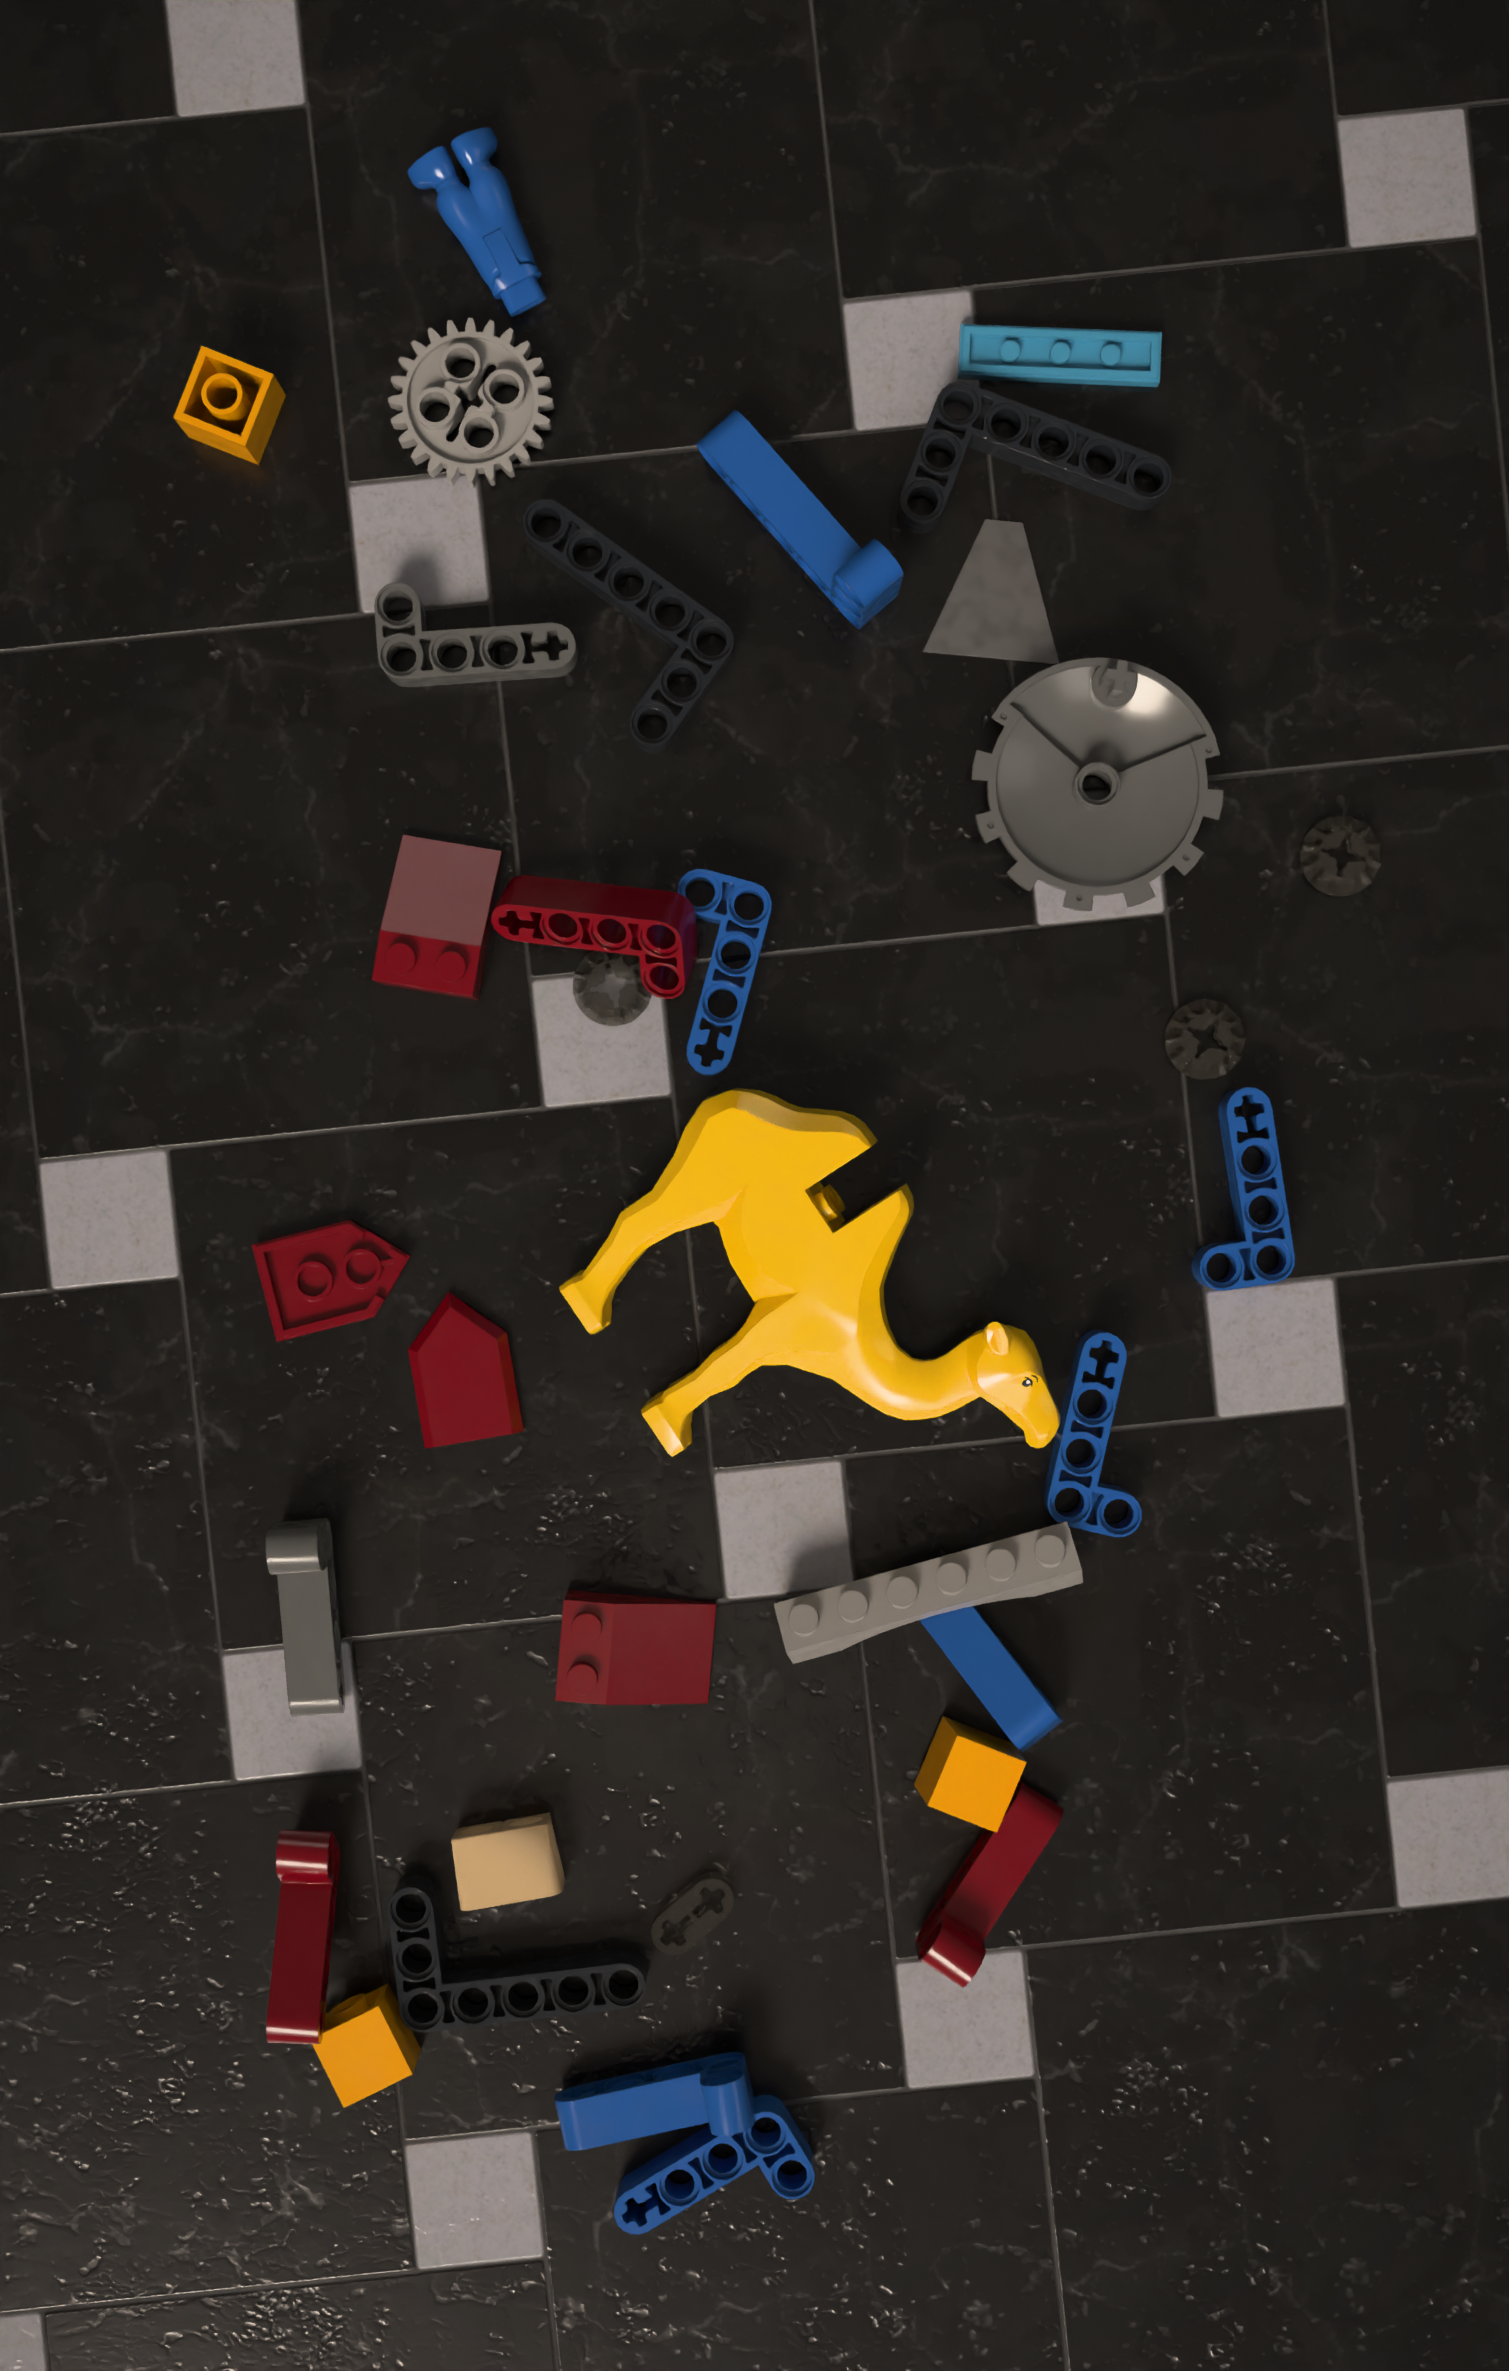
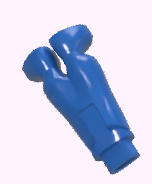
M490 127L479 128L461 134L451 142V149L469 178V187L461 183L460 178L456 174L452 159L444 146L434 148L423 155L408 169L407 174L412 184L418 189H436L438 194L436 206L439 214L461 242L481 277L492 291L494 298H502L510 316L513 317L540 304L546 299V296L537 280L540 278L541 272L536 265L532 250L519 221L506 177L501 170L492 166L489 162V158L497 150L498 140Z

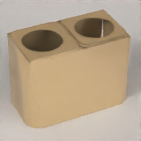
M550 1813L459 1828L451 1838L460 1909L462 1911L546 1898L563 1892L566 1880Z

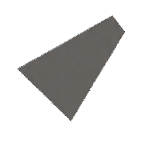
M985 519L923 652L1059 664L1023 523Z

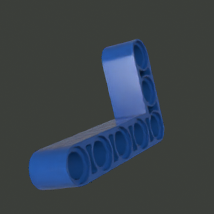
M734 409L696 443L698 450L710 466L856 628L861 629L898 596L904 574L892 554L876 539H872L861 548L740 412Z

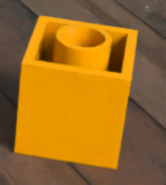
M201 346L173 418L189 438L259 465L286 394L274 374Z
M943 1716L914 1786L927 1806L997 1833L1027 1762L1010 1742Z
M389 1983L367 1994L355 1995L335 2006L329 2013L325 2014L324 2033L321 2044H312L344 2108L412 2075L421 2052V2048L412 2030L402 2021L399 2003Z

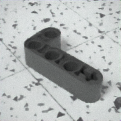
M398 582L387 584L380 589L375 598L374 610L379 664L390 680L398 686L421 687L553 678L567 675L575 668L578 662L579 652L574 635L562 624L539 623L427 631L424 605L412 587ZM399 599L411 601L413 609L410 616L405 620L393 621L388 618V609L393 602ZM531 640L534 651L541 652H532L535 662L528 664L529 654L524 642ZM552 640H559L562 648L568 650L560 651L559 660L552 661L544 650L550 649ZM508 642L517 646V656L510 664L498 665L492 661V651L498 644ZM452 646H461L467 650L465 662L460 667L454 669L443 666L441 660L444 651ZM409 649L416 652V662L411 669L405 672H398L392 669V658L398 651Z
M327 1518L277 1522L267 1530L266 1559L270 1575H277L290 1714L292 1717L344 1713L345 1682L330 1522Z

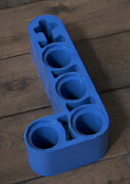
M695 869L689 871L681 878L677 893L686 897L688 887L697 881H705L711 884L715 890L712 902L704 907H696L694 905L693 907L697 919L716 923L720 926L689 1037L687 1058L689 1064L696 1072L704 1076H714L728 1068L732 1060L771 916L772 901L765 888L757 883L706 869ZM753 894L760 898L764 910L758 918L744 920L736 914L734 905L742 895ZM733 942L744 944L751 954L748 964L740 969L727 967L721 959L724 947ZM728 991L735 996L737 1009L730 1017L718 1018L709 1011L708 1001L715 992ZM703 1020L715 1027H732L730 1037L719 1033L717 1049L724 1052V1057L722 1061L713 1060L711 1067L703 1066L702 1057L695 1054L697 1046L707 1045L711 1032L709 1029L700 1030Z
M1250 1087L1237 1088L1225 1094L1218 1107L1237 1240L1203 1246L1195 1253L1192 1260V1272L1195 1279L1203 1286L1223 1291L1277 1283L1286 1279L1295 1266V1254L1272 1105L1267 1095L1259 1089ZM1242 1097L1246 1104H1254L1255 1114L1247 1116L1248 1131L1259 1130L1260 1138L1237 1139V1133L1248 1132L1245 1118L1236 1117L1234 1113V1108L1242 1105ZM1250 1146L1257 1147L1264 1157L1261 1169L1254 1174L1246 1172L1241 1163L1243 1152ZM1262 1195L1270 1202L1271 1214L1265 1222L1257 1224L1250 1217L1249 1205L1255 1197ZM1271 1245L1278 1253V1264L1273 1271L1263 1273L1256 1263L1257 1255L1263 1247ZM1222 1253L1228 1259L1229 1271L1223 1279L1213 1281L1208 1276L1206 1270L1207 1262L1213 1255Z
M1092 1330L1085 1333L1079 1339L1075 1349L1060 1414V1426L1056 1432L1042 1492V1502L1047 1512L1058 1523L1068 1522L1069 1527L1113 1537H1125L1132 1534L1139 1527L1142 1520V1510L1139 1502L1125 1489L1099 1482V1477L1126 1365L1127 1351L1124 1343L1117 1336L1104 1330ZM1102 1340H1106L1105 1347L1112 1351L1111 1359H1102L1098 1371L1099 1375L1108 1378L1106 1385L1092 1378H1083L1084 1371L1095 1375L1097 1360L1089 1356L1091 1347L1100 1348ZM1089 1389L1098 1390L1102 1397L1100 1409L1092 1415L1080 1414L1077 1407L1079 1396ZM1086 1439L1091 1446V1453L1088 1459L1080 1464L1068 1462L1066 1458L1068 1445L1073 1440ZM1065 1488H1074L1078 1490L1080 1495L1077 1507L1070 1512H1060L1055 1508L1056 1495ZM1115 1499H1123L1128 1505L1126 1518L1116 1524L1106 1522L1104 1518L1106 1505Z
M975 1606L920 1620L1019 1750H1027L1064 1721Z
M740 2052L722 2053L580 2084L564 2089L554 2097L564 2146L570 2151L590 2149L704 2123H709L712 2135L729 2136L750 2129L756 2122L755 2101L744 2054Z
M759 2095L754 2097L756 2121L763 2117L774 2119L779 2124L774 2131L762 2133L752 2126L750 2129L735 2135L715 2136L712 2135L709 2125L631 2171L620 2180L616 2188L614 2218L617 2225L629 2234L640 2235L646 2233L758 2165L773 2190L779 2196L786 2199L804 2197L811 2190L815 2177L814 2156L811 2147L783 2102L772 2095ZM724 2143L732 2146L736 2152L731 2157L724 2159L714 2156L710 2150L715 2145ZM796 2160L802 2163L804 2169L796 2175H787L779 2167L786 2161ZM679 2169L689 2172L693 2178L688 2183L676 2184L667 2175ZM653 2183H655L656 2186H657V2188L654 2189V2190H653ZM634 2198V2200L636 2201L631 2204H628L629 2199ZM646 2201V2206L641 2208L639 2203Z

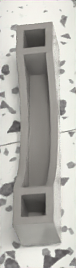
M1063 1522L774 1603L786 1653L792 1663L795 1664L842 1651L882 1632L934 1615L990 1602L1035 1597L1083 1583V1576L1068 1522Z

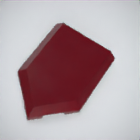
M351 1220L252 1245L277 1342L375 1317L411 1257L409 1254Z
M448 1292L408 1349L425 1448L498 1437L524 1431L507 1332L472 1309L460 1298Z

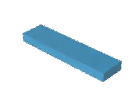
M961 324L959 329L957 379L1158 387L1160 383L1162 332Z

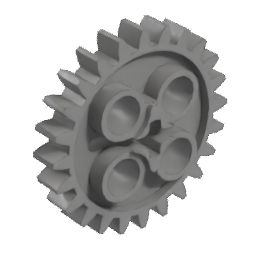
M468 318L465 332H458L452 320H448L447 336L442 338L434 329L429 328L428 335L431 344L425 347L413 340L411 344L417 356L416 359L411 360L400 357L398 360L407 375L391 377L393 387L402 392V394L388 397V402L392 409L403 411L391 418V423L394 429H408L398 439L402 448L416 446L411 455L416 465L423 463L429 458L427 470L433 478L443 468L447 469L446 474L449 485L454 486L461 473L466 475L470 488H475L478 474L485 473L487 480L493 486L496 485L495 470L501 468L509 477H515L511 462L518 459L529 466L531 460L526 448L528 446L538 449L544 447L543 440L536 433V430H551L552 427L550 419L540 414V412L554 409L553 399L540 395L552 388L549 377H536L544 369L541 357L526 361L532 351L530 343L525 341L514 348L515 334L513 329L509 328L499 338L496 336V327L492 320H489L483 332H477L473 318ZM460 359H467L475 363L474 371L465 378H456L449 373L451 366ZM492 364L495 365L496 370L482 384L487 367ZM510 384L519 389L516 399L508 404H501L493 399L494 392L502 385ZM478 393L481 402L480 408L471 405L465 413L461 401L464 398L472 401ZM434 403H444L450 407V410L444 420L431 422L424 418L427 408ZM460 422L458 436L453 442H448L447 436L457 428ZM478 428H486L494 433L492 441L483 448H476L468 444L469 435Z

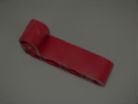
M518 875L509 881L492 912L491 921L494 929L501 936L512 941L639 956L643 986L654 996L663 999H673L680 996L685 989L698 957L694 907L688 898L672 891Z
M1018 1782L998 1832L996 1833L988 1829L984 1830L921 1927L915 1941L917 1956L920 1961L960 1987L964 1988L977 1973L985 1957L986 1947L984 1939L1054 1834L1062 1819L1064 1808L1024 1782Z
M281 1829L279 1832L276 1851V1872L281 1881L267 2012L266 2035L268 2043L321 2044L340 1868V1846L333 1831Z

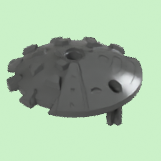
M1102 657L1083 658L1053 665L1036 673L1011 691L999 704L991 718L1003 725L1004 728L995 743L992 754L976 750L972 764L971 779L987 781L989 812L975 815L978 831L985 843L998 837L1000 838L1007 851L1017 862L1007 872L1008 876L1017 885L1030 892L1037 880H1040L1051 887L1066 892L1062 907L1075 911H1092L1093 896H1108L1120 893L1124 894L1128 908L1140 905L1156 897L1149 882L1162 875L1171 866L1176 867L1185 876L1196 865L1204 852L1192 845L1191 842L1199 829L1203 817L1219 820L1224 790L1208 789L1205 759L1220 755L1216 742L1217 739L1202 711L1179 686L1154 670L1133 662ZM1088 776L1101 778L1107 787L1105 799H1089L1082 789L1083 779Z

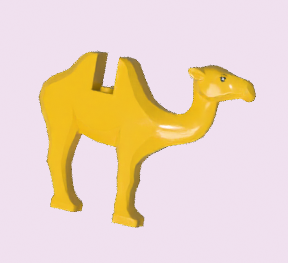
M734 1088L707 1097L697 1107L685 1127L674 1156L654 1188L627 1206L619 1214L609 1237L586 1270L579 1271L559 1286L560 1292L585 1329L590 1334H596L611 1324L612 1300L617 1286L633 1264L651 1245L678 1231L713 1221L719 1227L730 1263L755 1304L745 1324L728 1341L716 1347L699 1367L671 1383L665 1391L649 1399L642 1407L641 1413L671 1457L685 1450L692 1443L691 1422L693 1410L708 1397L734 1387L747 1374L761 1365H789L833 1379L882 1413L902 1420H922L939 1417L981 1396L1016 1423L1024 1431L1026 1442L1034 1448L1045 1447L1053 1439L1060 1426V1414L1048 1388L1036 1346L1024 1330L999 1322H992L984 1329L967 1337L946 1354L928 1360L912 1358L898 1346L886 1316L884 1283L898 1244L913 1214V1195L906 1183L842 1225L845 1219L841 1212L845 1210V1205L835 1189L830 1184L823 1187L820 1180L872 1147L878 1141L863 1121L843 1111L802 1108L769 1093L744 1088Z

